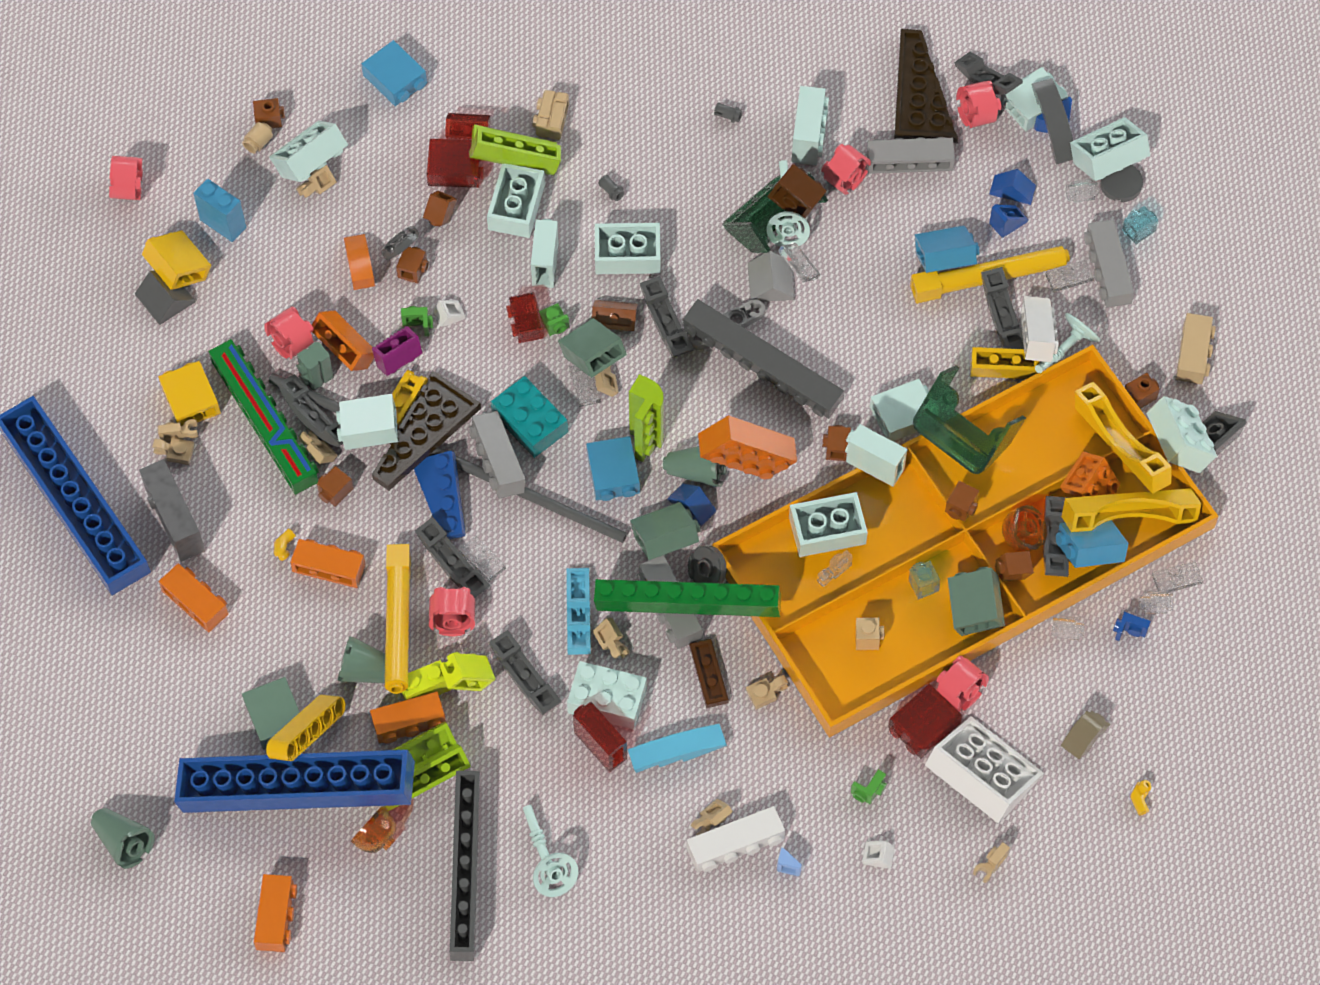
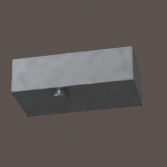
M162 459L139 469L145 490L149 496L147 497L152 510L155 509L180 562L205 552L200 531L165 460Z

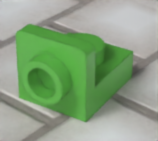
M558 303L538 311L539 317L549 336L561 334L569 328V317L567 314L564 315Z

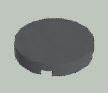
M1129 165L1123 170L1116 171L1100 180L1102 192L1114 201L1115 199L1121 200V202L1134 200L1140 194L1143 187V177L1140 171L1133 165Z
M409 226L407 228L409 231L406 233L404 231L399 232L384 247L386 250L383 249L381 251L386 260L402 253L417 239L420 233L415 226Z
M711 545L697 547L695 552L691 553L688 560L690 579H693L695 583L724 582L727 568L723 554Z

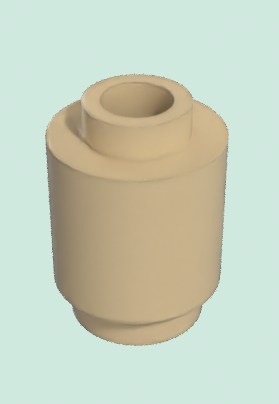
M257 122L244 136V141L242 142L244 148L253 154L261 151L273 137L272 128L265 122Z

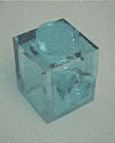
M1143 206L1139 210L1134 209L1124 220L1122 231L1135 244H1138L1156 232L1159 220L1153 211H1149Z
M931 561L919 562L909 569V582L918 599L939 591L940 578Z

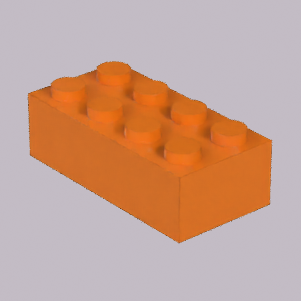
M729 415L698 433L701 458L710 460L712 463L725 465L728 468L743 471L745 474L758 476L761 479H770L775 474L788 469L789 466L797 462L795 438Z

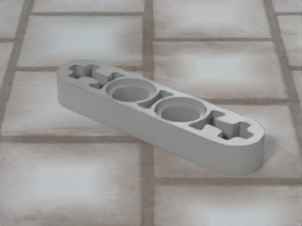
M753 299L723 315L729 319L733 316H739L742 319L739 325L745 328L763 318L765 306L761 301ZM751 308L759 309V312L757 314L755 311L751 312ZM689 335V340L695 350H702L708 347L703 341L695 340V336Z

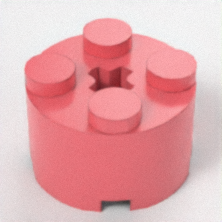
M991 81L962 86L957 90L956 100H960L961 106L957 107L958 113L966 127L970 126L969 128L996 122L998 110H1001V101L998 97L996 98Z
M840 144L836 148L833 158L823 165L821 171L824 173V180L847 195L849 194L847 190L852 189L854 191L864 180L868 173L865 168L867 164L871 165V160L851 145L845 146Z
M112 156L110 166L111 186H109L110 198L141 200L142 158Z
M293 306L287 308L264 325L267 337L271 335L274 340L271 344L286 359L289 357L292 359L314 343L311 335L313 331L312 325L309 321H304Z
M438 587L434 589V594L429 599L430 629L434 631L435 628L439 630V634L444 636H461L465 634V630L470 628L471 631L474 629L475 598L469 588L446 589Z
M959 656L948 671L944 670L936 680L939 683L937 694L958 712H960V708L965 711L981 696L982 693L979 690L982 685L986 688L989 676L967 658Z

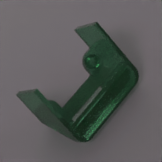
M806 172L809 177L815 180L811 172ZM780 175L772 179L722 223L726 231L751 253H768L771 250L767 245L769 243L767 224L774 215L784 212V210L767 196L781 179ZM825 194L818 203H826L828 201ZM776 225L772 226L773 232L776 230Z
M955 365L940 372L915 414L913 426L918 433L973 474H980L987 470L1008 448L1026 417L1022 415L1008 422L1005 428L997 427L988 436L955 411L959 403V395L955 389L949 386L959 370V367Z

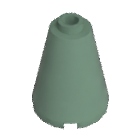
M699 446L668 452L667 457L663 458V469L667 471L668 475L714 487H721L724 481H720L721 475L726 474V466L701 458Z
M349 636L337 681L385 683V653L355 637Z
M108 808L99 809L92 815L91 826L117 865L124 869L132 868L143 861L140 857L145 852L149 854L155 835L148 827Z

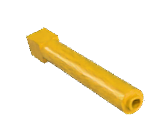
M1057 246L939 273L937 271L921 272L911 275L910 288L915 303L918 304L940 299L941 295L945 293L983 285L981 272L1002 267L1006 280L1066 267L1070 257L1067 249H1064L1063 246Z
M389 544L386 550L387 594L384 687L393 694L402 693L408 688L409 592L411 579L409 544Z

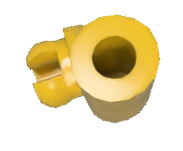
M289 528L274 542L273 553L275 557L278 556L280 561H284L290 556V552L286 550L287 544L296 537Z
M1147 780L1138 782L1130 794L1132 803L1139 816L1149 812L1145 798L1152 786Z

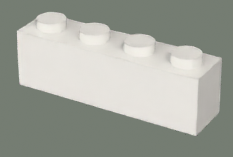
M1024 296L1020 317L1025 360L1052 362L1053 354H1057L1059 342L1056 341L1057 330H1055L1056 319L1053 318L1054 307H1051L1049 298Z
M772 806L686 840V848L697 873L700 871L709 872L715 869L718 864L724 862L726 864L732 863L744 854L752 855L767 845L772 847L780 844L785 838V829L775 807Z

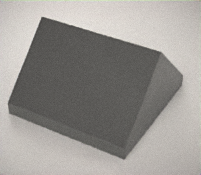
M149 271L135 292V296L159 325L196 302L185 287L170 290L156 271Z
M1215 411L1202 422L1207 429L1206 432L1209 439L1214 444L1217 456L1240 436L1247 423L1245 419Z

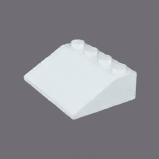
M971 716L934 747L925 764L934 774L938 775L997 823L1015 808L1044 774Z

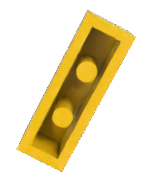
M972 347L970 377L1028 379L1037 374L1035 366L1039 364V361L1025 360L1024 349Z

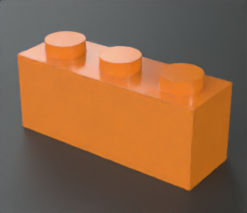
M335 310L319 312L312 323V333L351 371L368 369L374 359L372 346Z
M312 539L298 540L290 562L292 572L354 588H358L366 565L364 555L356 550L346 551L332 544L327 546L318 544V542Z
M178 563L158 581L161 591L209 633L229 615L226 607L227 602L220 595L215 596L207 583L204 581L199 582L190 568H183Z
M438 692L370 710L379 744L393 743L398 738L405 736L414 737L420 732L430 730L446 722Z
M263 874L254 936L256 950L285 952L286 944H290L291 930H288L289 921L293 922L294 907H291L292 899H296L297 885L294 884L292 876Z

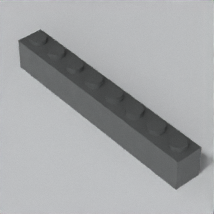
M697 299L684 316L683 328L689 335L698 336L708 347H715L720 350L724 357L728 359L733 358L738 361L743 369L747 371L752 370L757 373V376L762 381H769L780 392L792 395L797 403L801 405L806 404L811 407L816 415L820 417L825 416L829 419L844 399L843 389L701 300Z
M456 771L450 961H474L480 771Z

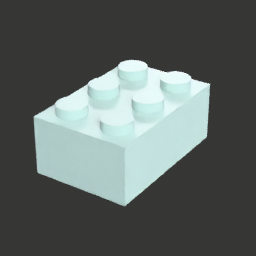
M800 86L793 135L792 163L817 165L818 157H822L829 97H825V88Z
M1126 117L1070 142L1074 164L1094 181L1101 180L1150 156L1147 134Z
M318 120L269 156L282 178L303 182L311 176L310 173L315 169L323 168L327 164L326 161L330 158L337 157L343 153V149L348 146V143L336 124Z
M502 164L487 214L488 230L530 238L545 187V174L543 170Z
M660 223L595 224V273H661Z
M1163 396L1146 413L1169 463L1201 473L1217 457L1214 444L1209 439L1206 432L1207 429L1199 417V411L1193 405H1187L1177 399Z
M857 492L790 505L789 519L799 557L866 544L868 532Z
M579 661L567 700V711L569 714L635 730L647 690V677Z

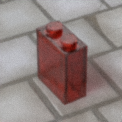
M429 139L428 186L479 188V181L484 179V167H481V161H485L470 158L469 151L472 140Z
M929 683L889 719L888 728L893 737L896 739L900 738L905 743L907 750L912 755L916 754L922 759L961 724L962 714Z
M592 702L579 706L573 715L574 733L610 773L627 760V741Z

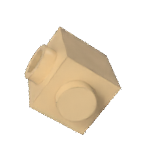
M856 618V650H879L880 640H884V626H879V618Z

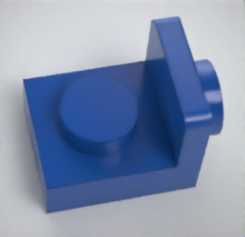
M1124 612L1122 619L1117 618L1113 629L1114 632H1117L1115 640H1120L1123 630L1134 637L1141 636L1145 638L1151 621Z

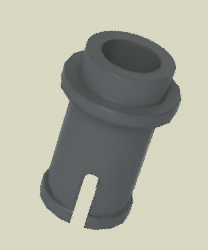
M720 102L717 103L714 110L716 111L714 115L729 119L732 123L739 122L742 116V110H739V107L733 108Z
M604 175L599 180V186L609 194L611 200L619 201L624 196L623 187L618 186L608 175Z

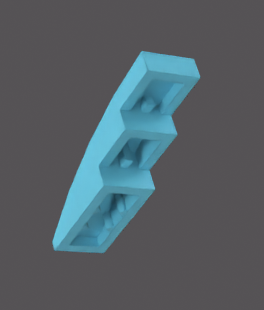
M566 568L568 655L591 654L589 568Z
M720 724L672 734L627 750L633 768L638 773L656 765L663 767L679 760L686 762L727 746Z

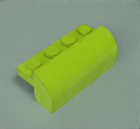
M474 125L469 156L470 158L498 164H511L543 170L544 174L555 175L561 161V146L553 141Z
M639 374L629 390V431L631 435L635 436V459L643 462L646 456L652 454L655 446L662 448L664 396L661 387L655 381Z
M446 722L393 749L408 750L415 761L412 798L455 776L456 771H464L471 767L462 747L457 744ZM399 805L383 806V807H384L387 811H390V810H392V809L398 807Z

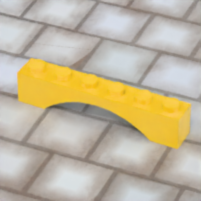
M1094 382L1075 391V409L1152 494L1171 484L1172 467L1159 452L1146 448L1131 435L1118 418L1107 396Z
M1191 488L1163 490L1153 494L1151 492L1071 497L1065 498L1061 517L1071 532L1093 531L1097 526L1107 521L1124 517H1148L1175 524L1198 522L1202 503Z

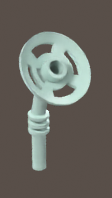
M787 160L779 161L781 178L788 170ZM784 211L778 213L767 224L769 239L775 245L783 248L801 246L807 241L810 234V226L807 220L794 212ZM800 221H801V222L803 223V225H804V229H805L804 232L801 231V228H802V227H801ZM773 225H776L775 229L778 234L777 236L773 232ZM797 235L798 239L792 241L784 240L785 236Z
M1066 313L1065 317L1073 329L1070 332L1071 336L1058 347L1057 354H1053L1052 362L1041 361L1035 366V370L1037 373H1042L1051 364L1059 362L1064 357V353L1078 340L1081 341L1082 338L1098 343L1101 339L1076 317Z
M532 805L524 806L523 811L531 831L529 835L532 837L531 841L534 842L533 847L537 848L541 858L533 873L534 886L544 896H561L568 892L576 883L578 865L568 854H549L545 845L547 842L544 839L545 835L542 834L543 830L539 828ZM560 858L558 861L552 862V859ZM568 862H569L570 867H571L570 876H567V874H568V868H567L566 864H567ZM540 870H541V872H540V878H541V880L543 881V882L541 883V885H540L539 879H538V875H539V871H540ZM562 881V886L555 889H549L550 884H556Z

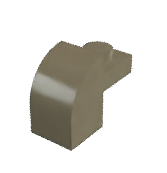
M1086 711L1069 731L1061 747L1077 759H1081L1090 751L1097 738L1105 733L1111 724L1102 715L1093 711Z

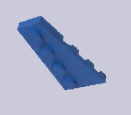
M451 450L429 456L415 467L414 471L432 516L447 533L449 540L464 537L466 533L455 453Z

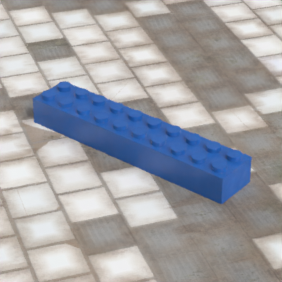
M32 396L0 414L1 434L111 596L150 574L151 571L147 560L36 398Z
M408 750L300 754L294 761L269 759L267 755L179 758L174 802L183 813L411 805L415 761Z

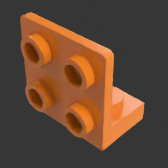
M1082 452L1060 488L1065 493L1079 497L1110 495L1117 492L1120 482L1105 457Z

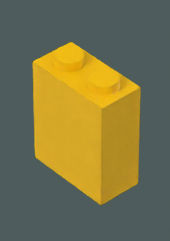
M182 230L158 237H151L146 241L142 256L170 290L205 281L211 268L208 260Z
M200 361L187 363L179 369L169 370L163 373V375L158 376L176 423H180L183 426L190 419H195L198 423L221 414L219 404Z

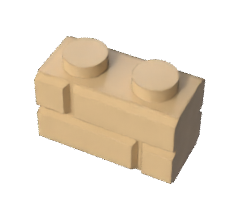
M545 90L543 97L538 98L537 110H539V113L534 115L532 127L536 128V135L538 137L561 139L569 107V95L567 93Z

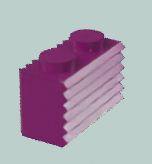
M405 326L401 331H397L394 335H390V338L372 347L377 368L388 376L423 354L418 335L408 326Z

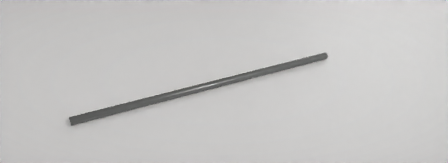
M272 373L269 383L279 387V383L286 378ZM309 389L307 396L315 404L334 413L340 411L339 402ZM438 447L429 456L444 453L447 451ZM456 456L458 469L489 482V473H485L483 467ZM525 487L524 493L517 494V496L621 543L627 537L626 532Z

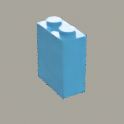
M394 40L361 63L363 76L394 106L405 102L410 95L417 90L423 89L427 84L426 71Z
M207 178L193 193L200 221L233 243L246 229L241 201Z
M965 225L914 234L916 255L926 273L977 264L976 256L980 253L977 242H974L973 234L968 232Z
M630 436L586 443L587 458L596 500L609 501L615 497H632L640 493V482Z
M1112 520L1097 526L1093 531L1071 532L1066 523H1060L1058 533L1056 534L1057 545L1060 546L1066 558L1070 560L1075 568L1125 562L1129 543Z

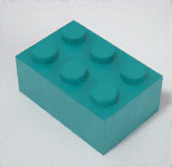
M523 376L491 400L492 412L498 411L504 427L534 458L568 433V420L526 376Z

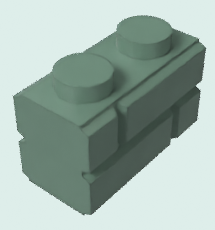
M316 341L308 347V350L304 349L297 354L298 364L296 367L301 373L298 377L306 386L308 385L315 391L323 385V382L327 383L333 379L330 355L319 342Z

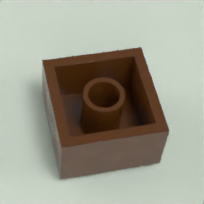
M792 164L767 197L784 211L794 212L806 218L827 190L824 189L819 181L809 177L803 168Z

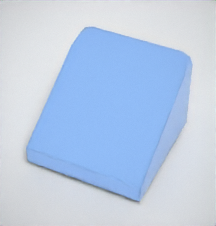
M781 847L777 871L800 876L802 864Z

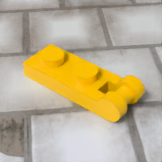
M406 370L392 393L396 406L398 429L412 404L421 393L422 387L428 382V378L424 376L418 377L410 370Z

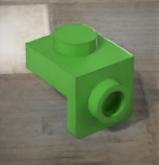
M409 306L401 308L402 325L423 326L424 336H429V328H433V317L428 315L427 307Z
M878 769L867 787L854 781L851 785V794L859 802H867L871 805L876 795L881 796L886 789V773Z

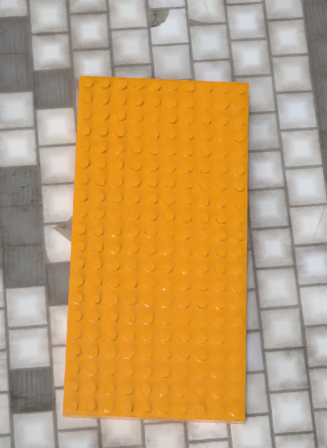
M1093 344L1052 365L1042 373L1031 376L902 444L901 446L907 448L905 469L894 487L856 468L711 545L723 554L727 568L725 578L729 584L780 586V617H750L829 738L935 681L944 670L948 671L952 667L957 657L963 656L971 661L1215 528L1218 519L1217 513L1184 468L1169 463L1172 467L1171 484L1159 491L1191 488L1202 503L1198 522L1175 524L1148 517L1113 519L1112 522L1129 543L1125 562L1075 568L1069 560L1068 577L1045 575L1043 558L1045 497H1079L1063 492L1060 486L1082 452L1105 457L1120 482V486L1115 494L1150 492L1075 409L1076 390L1094 382L1107 396L1118 418L1131 435L1146 448L1159 452L1167 461L1151 423ZM958 481L979 490L976 502L978 507L974 515H969L965 522L960 519H953L945 512L946 502ZM857 492L868 532L866 544L799 557L789 519L790 505ZM1030 551L1034 571L1032 575L1025 580L1002 581L999 577L1005 626L961 636L953 626L948 578L960 572H974L980 567H991L996 572V559L1004 553ZM856 618H879V626H884V640H880L879 650H856Z

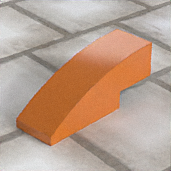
M365 234L345 237L344 242L353 289L375 287Z

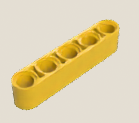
M322 694L316 697L268 741L266 752L269 759L294 761L342 717L346 707L345 699L340 696Z

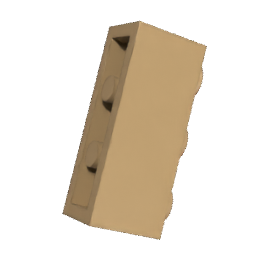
M1191 313L1186 314L1176 380L1202 384L1204 376H1209L1210 364L1207 363V357L1211 358L1213 345H1210L1209 342L1210 339H1214L1216 326H1212L1213 317Z

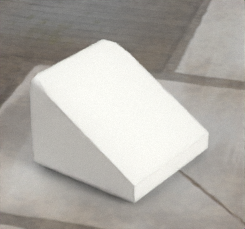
M458 300L439 301L434 308V314L441 327L466 318Z
M887 840L866 841L862 863L869 866L891 868L894 846Z

